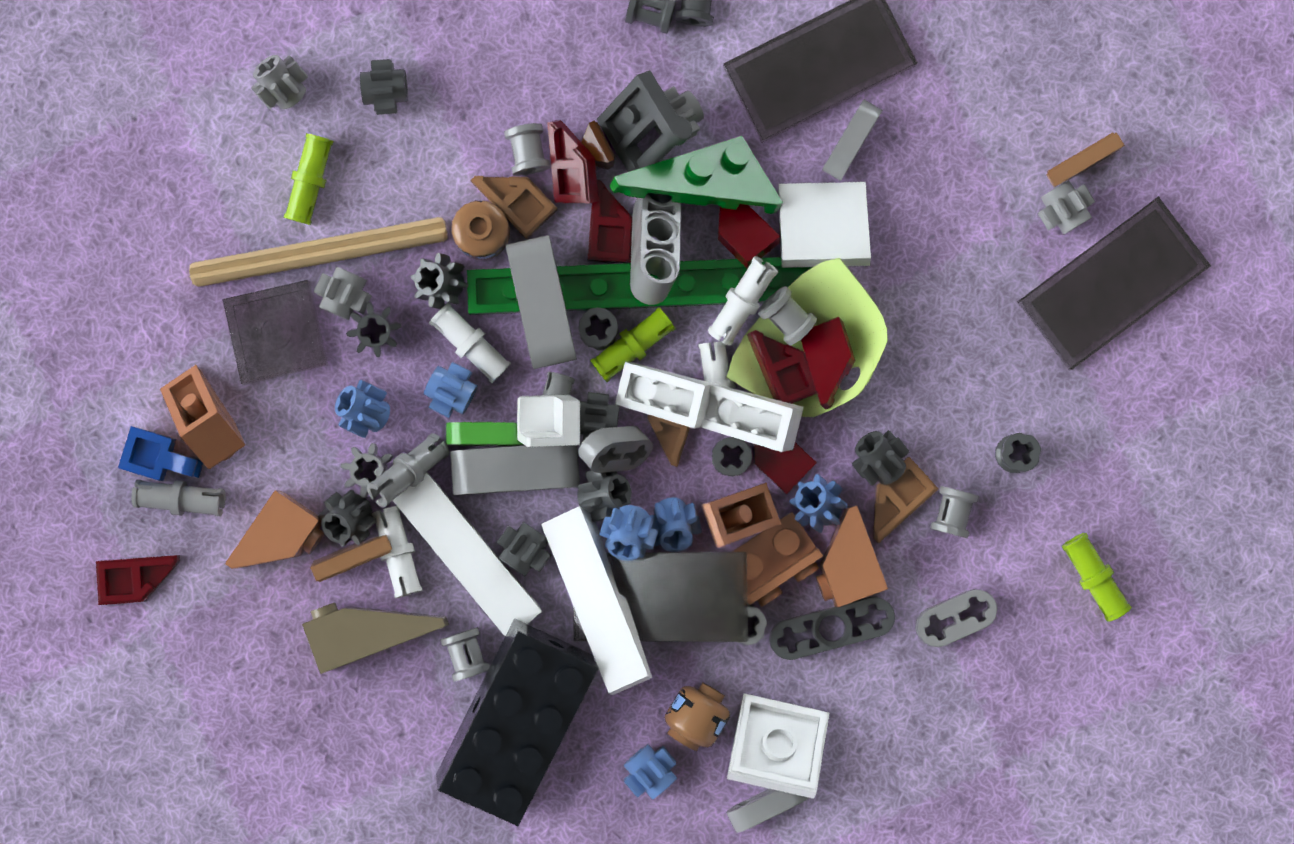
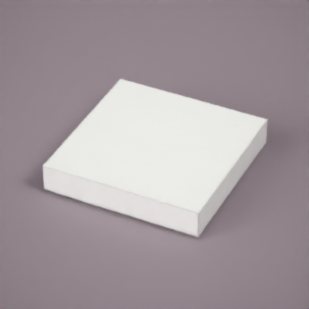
M866 182L778 184V195L783 202L779 209L782 268L815 267L821 262L840 258L846 266H870L871 251Z
M744 693L739 710L727 779L814 799L818 788L829 712Z

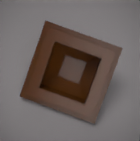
M592 121L588 123L581 143L595 157L596 166L608 170L614 166L615 156L598 122Z

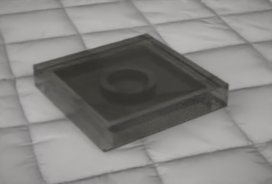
M309 280L222 299L242 385L328 366Z

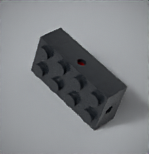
M514 618L436 773L437 791L519 826L599 669L594 656Z

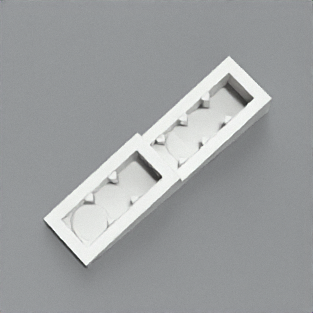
M625 362L615 405L691 428L701 427L780 452L794 448L804 408L795 404L633 362Z
M428 472L424 474V480L416 487H407L393 499L397 507L504 636H506L514 618L528 624L542 612L540 605L483 540L480 533Z
M578 506L542 523L541 526L609 694L615 695L651 679L652 676L627 599L618 592L597 524L592 521V514Z

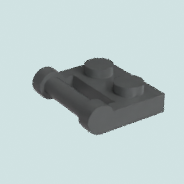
M650 70L636 75L596 119L628 172L660 162L675 146L684 144L692 135L691 124L687 119L676 114ZM657 124L662 134L642 153L637 144Z

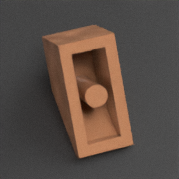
M194 365L160 388L180 437L208 469H211L221 461L229 459L236 451L245 446L235 421L197 365Z
M767 483L701 505L714 543L718 548L781 524Z
M275 490L225 562V565L231 569L299 557L304 551L311 554L324 536V532L319 529L322 525V520L318 518L317 514L283 491Z
M852 506L844 510L839 521L840 524L836 527L819 564L822 574L816 576V581L824 601L832 599L836 607L844 606L888 589L858 506Z

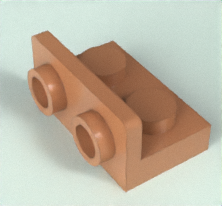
M793 512L781 518L780 525L760 532L719 560L749 605L756 601L761 607L768 604L783 593L779 585L793 576L797 582H800L819 569L815 561L823 557V554L819 548H816L802 525L794 519L795 515Z

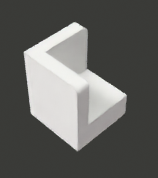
M571 395L520 396L517 399V440L527 447L580 445V400Z

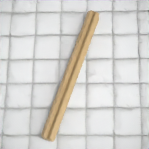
M437 217L193 262L189 266V273L193 285L201 287L444 242L447 240L448 234L444 219Z

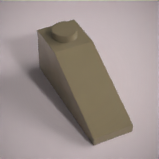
M334 602L311 611L313 620L302 624L320 674L446 627L449 625L446 616L358 607H346L338 610Z

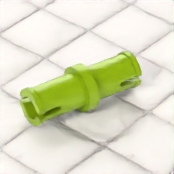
M306 133V140L297 171H292L290 178L294 180V184L283 218L311 225L319 189L325 188L326 179H323L331 145L333 146L334 141Z
M660 307L655 309V312L630 331L625 328L619 333L620 339L595 358L590 359V362L606 382L610 381V378L624 368L625 362H632L636 358L641 361L647 356L645 351L671 331L676 330Z
M1086 532L1074 536L1061 546L1081 576L1079 583L1083 590L1089 589L1107 622L1116 620L1131 610V605L1126 601L1112 578L1114 574L1110 564L1104 565Z

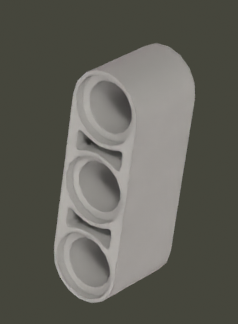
M647 193L645 199L636 198L633 206L630 288L637 300L648 305H656L665 300L680 269L681 203L672 202L671 195ZM651 236L656 237L661 241L655 240ZM649 274L656 275L660 280L651 277Z
M547 235L506 244L533 369L577 360L550 236Z
M577 445L514 446L450 451L453 495L574 488L580 485Z

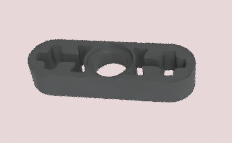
M867 597L841 607L834 606L782 620L772 628L769 642L772 650L779 657L786 660H794L883 636L892 629L895 622V613L890 603L879 597ZM874 604L877 610H885L886 618L880 620V628L874 629L872 624L863 623L856 625L860 634L852 636V622L846 614V610L854 608L855 618L867 615L869 612L868 606ZM829 615L838 616L844 623V632L835 641L825 640L819 631L821 621ZM812 620L811 630L813 637L818 642V646L809 648L810 639L796 642V650L793 652H789L786 646H778L777 639L783 637L784 628L790 627L793 633L798 634L807 631L803 622Z

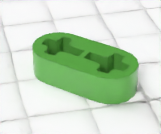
M515 422L446 423L447 445L525 446L517 440V423Z

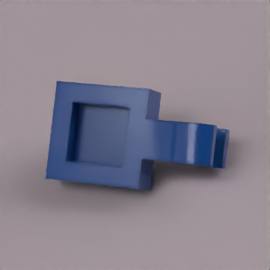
M131 426L118 468L158 481H164L167 470L199 478L203 462L192 457L174 453L177 439Z

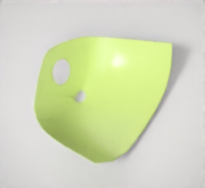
M840 258L821 262L804 272L788 288L791 290L790 297L806 313L811 312L817 317L814 326L837 317L842 319L855 357L852 368L859 367L860 376L857 382L848 390H841L839 386L833 397L835 401L831 408L824 409L820 405L817 394L793 403L804 407L802 417H816L858 396L872 377L888 341L887 327L877 305ZM759 317L744 335L736 349L726 378L753 394L773 399L747 334L757 330L764 333V336L787 345V343L784 341L785 335L768 318L762 319ZM801 340L791 345L804 351Z

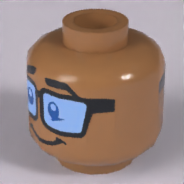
M475 200L464 204L456 212L452 221V236L457 247L466 256L475 260H488L498 256L505 249L510 239V227L505 214L497 205L488 201Z
M703 682L699 689L692 686L682 687L664 717L666 724L670 727L667 734L694 751H698L700 746L706 748L713 746L730 719L728 708L721 703L725 695Z

